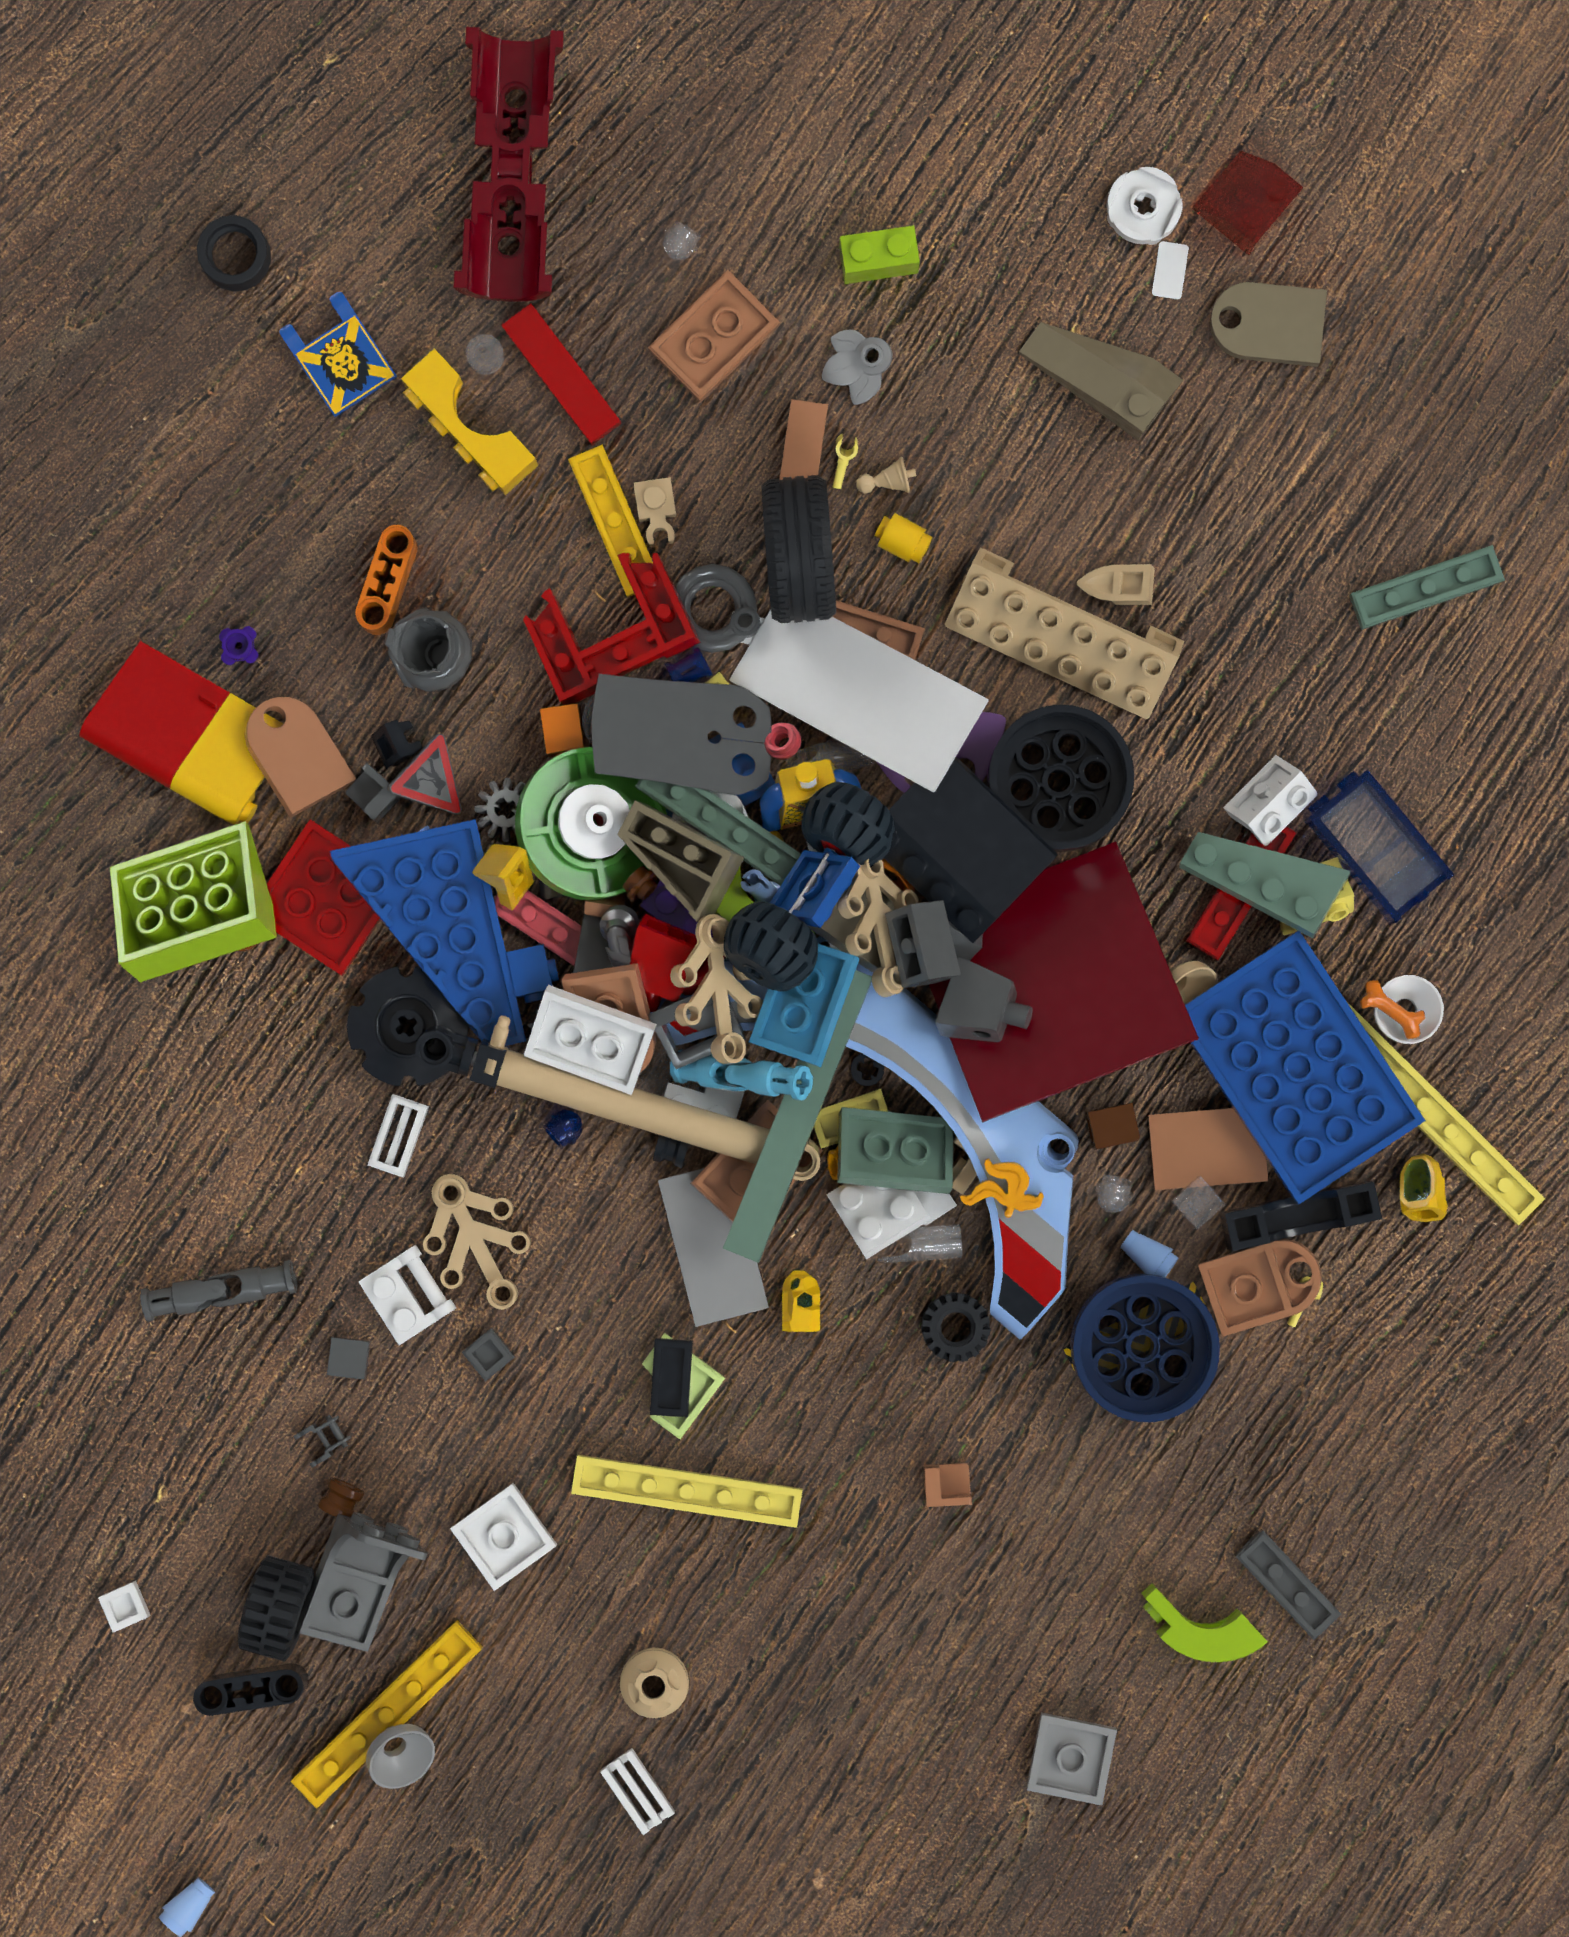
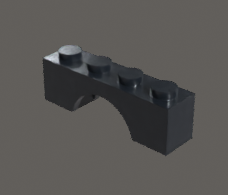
M1363 1181L1321 1190L1300 1204H1296L1294 1199L1289 1197L1219 1212L1227 1250L1231 1251L1264 1245L1301 1234L1348 1227L1382 1219L1376 1187L1373 1181Z

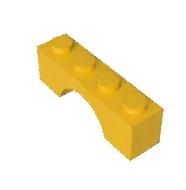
M435 348L401 378L407 388L403 392L404 396L417 410L423 405L432 415L428 422L442 437L448 433L457 442L453 449L467 464L473 460L480 467L482 472L478 476L491 491L494 492L499 488L504 495L508 494L538 466L536 458L511 431L499 435H482L470 430L460 421L457 414V398L463 382L459 374Z

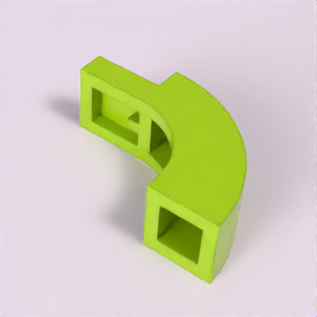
M1153 1583L1141 1593L1148 1601L1143 1608L1158 1624L1163 1619L1166 1621L1156 1631L1159 1637L1171 1648L1190 1658L1206 1662L1233 1661L1254 1653L1268 1643L1238 1609L1220 1621L1198 1623L1189 1620L1178 1612Z

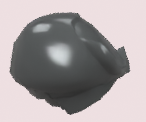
M424 607L417 609L394 624L393 629L389 628L385 635L384 643L388 648V655L404 686L411 689L418 688L426 692L449 689L464 677L472 660V640L465 625L447 611H434Z

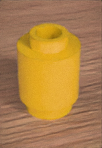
M894 513L891 519L884 516L874 535L880 539L878 547L908 563L913 560L918 564L921 562L933 539L932 536L925 533L927 529L897 513Z

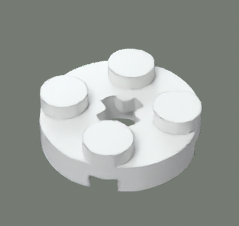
M1141 167L1138 170L1124 173L1114 182L1109 192L1106 205L1107 219L1110 226L1125 240L1136 244H1157L1174 230L1181 216L1182 198L1180 199V193L1177 190L1175 181L1167 173L1153 167ZM1144 197H1148L1151 199L1150 206L1154 208V211L1152 213L1146 212L1144 215L1140 214L1134 202L1135 200L1142 201Z

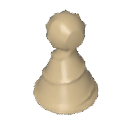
M900 457L874 478L867 473L860 475L856 480V487L858 491L864 494L871 493L875 486L910 493L908 478L916 476L915 469L906 471L903 457Z

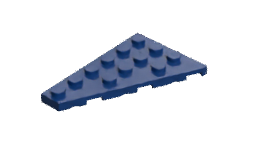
M476 819L330 851L331 860L481 1042L483 1039L491 1040L494 1027L501 1015L507 1016L511 1020L505 1045L526 1042L491 885L472 873L484 856Z

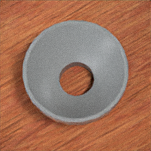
M401 1724L388 1727L375 1738L367 1751L366 1766L372 1780L383 1788L396 1789L408 1786L420 1779L429 1770L434 1760L435 1746L431 1737L417 1725ZM403 1738L398 1748L392 1751L384 1750L386 1743L391 1739Z

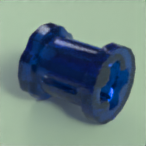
M698 647L693 648L692 654L673 664L671 662L664 664L672 681L694 683L703 677L708 679L713 677ZM696 665V668H694V669L690 670L689 672H687V673L681 675L682 672H684V671L688 670L689 668H691V667H693V666Z

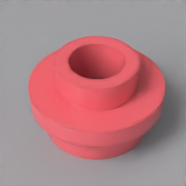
M776 723L772 725V732L767 735L764 743L766 751L773 758L785 760L795 755L801 746V734L798 729L790 723ZM789 738L784 746L779 747L782 739Z

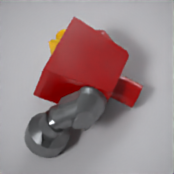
M625 905L612 906L602 916L600 932L608 941L609 948H605L613 967L638 963L650 1012L658 1010L662 998L677 1002L681 994L692 995L695 993L709 971L708 957L698 969L697 980L694 985L679 988L672 983L670 977L672 968L676 965L684 964L697 944L695 934L647 914L644 915L639 923L637 914ZM635 937L634 945L632 947L631 940ZM683 970V971H682V979L685 981V980H686V973H685V971Z

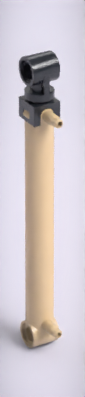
M501 1015L499 1017L491 1040L483 1039L478 1052L476 1050L479 1040L454 1033L444 1026L428 1028L416 1043L415 1053L417 1059L428 1068H441L468 1076L471 1066H473L470 1081L493 1088L498 1085L753 1164H757L770 1129L640 1089L634 1088L632 1095L530 1059L522 1053L509 1050V1046H506L505 1043L511 1020L507 1016ZM431 1038L442 1040L446 1046V1053L441 1056H434L427 1049V1041ZM811 1139L808 1140L805 1151L812 1156V1161L805 1167H797L793 1177L795 1180L804 1181L811 1179L820 1168V1151L816 1143Z

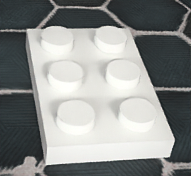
M548 985L544 992L524 1056L632 1095L657 1024Z

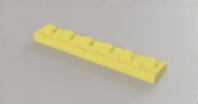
M577 1455L571 1494L797 1528L803 1488Z

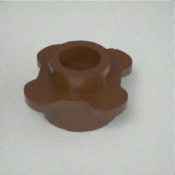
M641 866L629 876L623 885V889L628 892L627 897L632 903L638 899L644 901L657 888L658 884L655 881L658 877L652 870L649 871L644 866Z

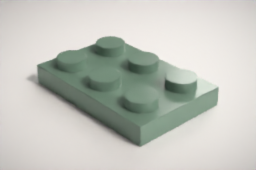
M842 1107L839 1112L837 1183L950 1194L953 1189V1130L941 1117Z

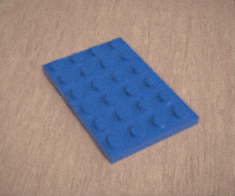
M1300 931L1294 932L1185 1004L1199 1037L1198 1040L1190 1044L1296 1204H1300L1425 1121Z

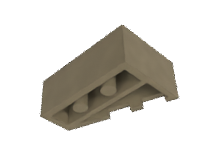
M634 801L617 834L645 866L652 870L664 883L665 888L684 905L696 922L705 915L716 913L745 858L657 809L638 801Z

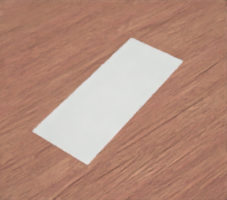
M771 610L729 679L734 684L749 690L756 696L932 792L937 790L989 701L978 693L834 617H831L829 620H819L818 618L811 622L803 620V622L794 623L793 620L790 623H779L772 619Z

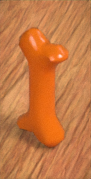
M1378 980L1368 981L1365 985L1366 996L1360 1000L1361 1008L1375 1007L1380 1009L1402 1026L1407 1039L1418 1038L1421 1033L1419 1024L1425 1019V1012L1422 1010L1418 1012L1407 1011L1386 996Z

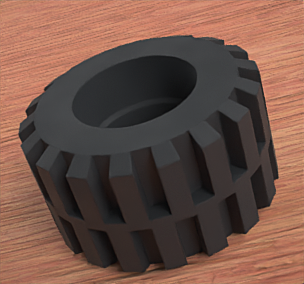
M267 1555L260 1563L251 1583L239 1624L238 1645L241 1650L280 1661L287 1660L294 1651L300 1633L296 1631V1627L314 1579L312 1567Z

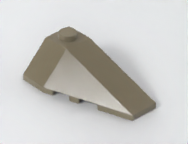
M1043 322L1038 325L1019 351L1021 356L1137 441L1140 440L1183 382L1180 377L1154 358Z

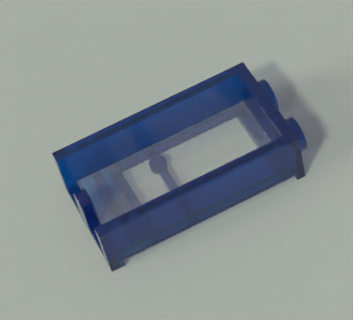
M1368 770L1359 776L1355 771H1352L1336 784L1340 789L1336 795L1329 799L1324 794L1307 808L1311 815L1304 822L1310 826L1334 857H1338L1343 868L1351 871L1350 876L1381 912L1388 924L1391 925L1402 919L1401 916L1414 905L1426 899L1429 893L1442 882L1452 878L1454 873Z

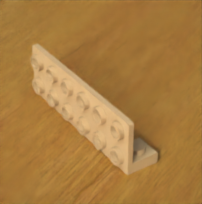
M980 547L945 622V626L1144 719H1148L1180 656L1184 641L1151 625L1145 638L1040 591L1009 576L1014 565L1013 562Z

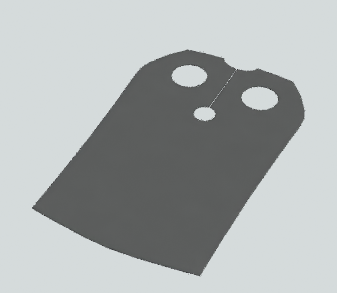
M606 674L598 675L591 722L595 773L663 782L731 795L747 793L768 781L771 755L767 753L764 743L767 735L772 732L770 707L749 690L741 686L727 684L665 681ZM740 706L751 708L756 714L755 724L750 728L739 727L733 720V712L736 708ZM710 731H716L721 735L719 743L713 744L708 740L707 735ZM738 754L749 755L755 762L754 772L748 776L737 774L732 768V759Z

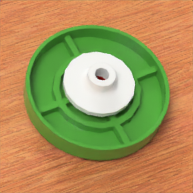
M578 748L554 757L541 766L528 780L521 792L516 808V838L518 846L527 852L531 871L545 885L562 895L574 899L603 900L626 892L623 889L624 883L639 867L644 866L650 871L617 835L634 801L647 804L667 815L666 808L635 787L640 779L595 773L593 748Z

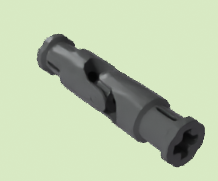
M287 1260L284 1261L283 1265L265 1269L256 1266L216 1274L209 1277L208 1281L205 1282L189 1279L174 1282L172 1287L150 1291L148 1288L141 1289L140 1300L145 1320L149 1322L154 1321L156 1316L177 1313L179 1316L195 1313L208 1308L210 1305L226 1307L266 1299L268 1294L289 1291L290 1294L297 1293V1278L293 1262ZM226 1279H240L242 1282L240 1293L234 1298L229 1299L231 1289L227 1285Z

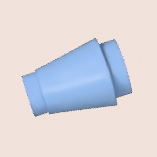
M1134 1230L1130 1232L1120 1247L1145 1274L1166 1277L1179 1259L1172 1253V1248Z
M198 1877L162 1907L164 1911L159 1916V1919L173 1933L182 1937L187 1931L191 1932L215 1891Z

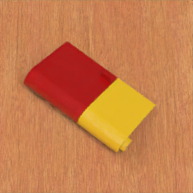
M140 641L86 717L79 736L231 825L244 821L249 823L257 810V805L253 803L255 792L265 777L249 753L245 741L246 726L256 707ZM266 713L264 714V721L268 726L278 728L283 725L282 722Z

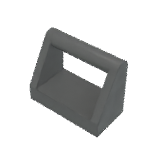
M692 996L649 1014L651 1022L657 1024L655 1031L676 1070L712 1055L711 1044L717 1037L715 1036L678 1052L666 1024L676 1020L675 1010L677 1006L681 1003H688ZM712 996L705 1007L713 1004ZM729 999L732 1032L738 1033L746 1040ZM689 1009L686 1011V1016L691 1014Z

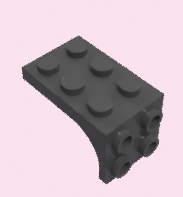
M353 1512L351 1517L338 1514L313 1579L310 1592H308L299 1616L296 1631L303 1635L368 1652L400 1568L409 1557L425 1560L428 1552L419 1545L420 1539L407 1534L409 1531L407 1528L395 1523L387 1522L386 1527L373 1524V1518L361 1513Z

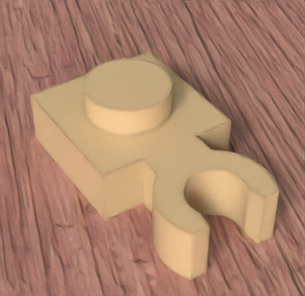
M671 477L635 482L634 490L639 522L650 521L651 523L646 531V539L649 546H654L653 536L659 530L665 531L668 535L669 544H673L675 540L674 530L666 522V518L676 517Z

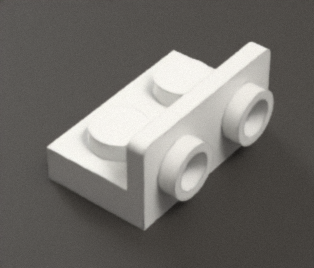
M1275 755L1223 808L1231 818L1249 829L1261 844L1267 846L1317 796V791L1301 770Z

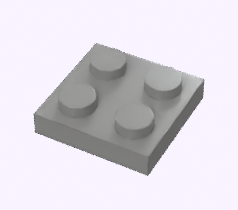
M1041 1712L1026 1786L1027 1791L1102 1806L1117 1733L1116 1727Z

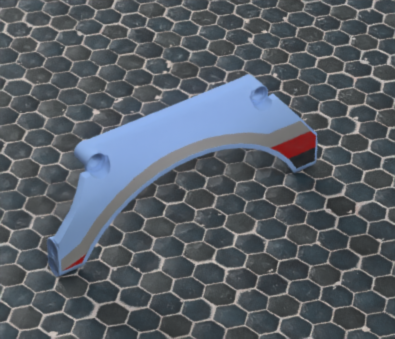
M819 936L818 938H816L817 941H818V944H821L822 942L827 941V940H825L824 938H822L821 936ZM725 959V969L734 976L733 964L728 959ZM858 963L857 971L870 976L873 975V972ZM738 980L752 995H757L761 998L762 1002L764 1001L768 988L755 983L753 980ZM871 983L846 1047L858 1051L892 1070L912 1085L935 1107L954 1131L968 1154L980 1183L985 1180L995 1181L1008 1193L1006 1179L989 1175L984 1163L987 1158L993 1164L1016 1162L1024 1167L1030 1177L1029 1186L1025 1194L1036 1197L1042 1191L1044 1195L1039 1208L1025 1211L1014 1209L1010 1218H1006L1004 1215L1007 1206L1000 1204L993 1197L985 1198L991 1218L995 1256V1276L990 1315L1020 1340L1048 1311L1066 1288L1069 1222L1074 1176L1065 1168L1077 1151L1079 1142L1077 1134L1039 1101L982 1123L950 1037H944L939 1034L935 1024L937 1014L906 988L898 994L882 997L875 991ZM681 994V996L679 997V999L677 1000V1002H679V1001H681V1000H683V999H686V998H688V997H690V996H693V994H692V995H683V994ZM728 994L743 1031H752L757 1018L745 1019L741 1017L737 1010V1002ZM662 998L658 1010L676 1002ZM749 1001L748 1008L752 1012V1004ZM713 1004L702 1010L701 1020L696 1025L682 1026L677 1020L666 1024L675 1045L689 1043L717 1034ZM691 1014L687 1015L688 1020H690ZM1057 1138L1066 1141L1069 1145V1151L1064 1154L1056 1153L1051 1148L1050 1141Z

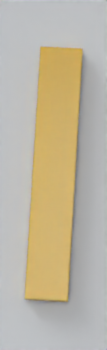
M456 1620L291 1780V1783L317 1809L366 1762L367 1751L380 1733L388 1727L405 1724L482 1650V1645Z

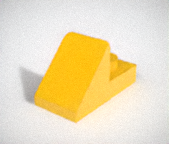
M493 844L472 872L476 877L495 887L500 904L512 911L534 882L527 852L518 846Z

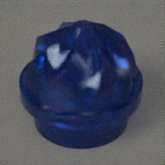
M566 1109L552 1113L549 1116L550 1120L543 1125L546 1133L561 1149L568 1144L574 1145L582 1133L580 1116Z

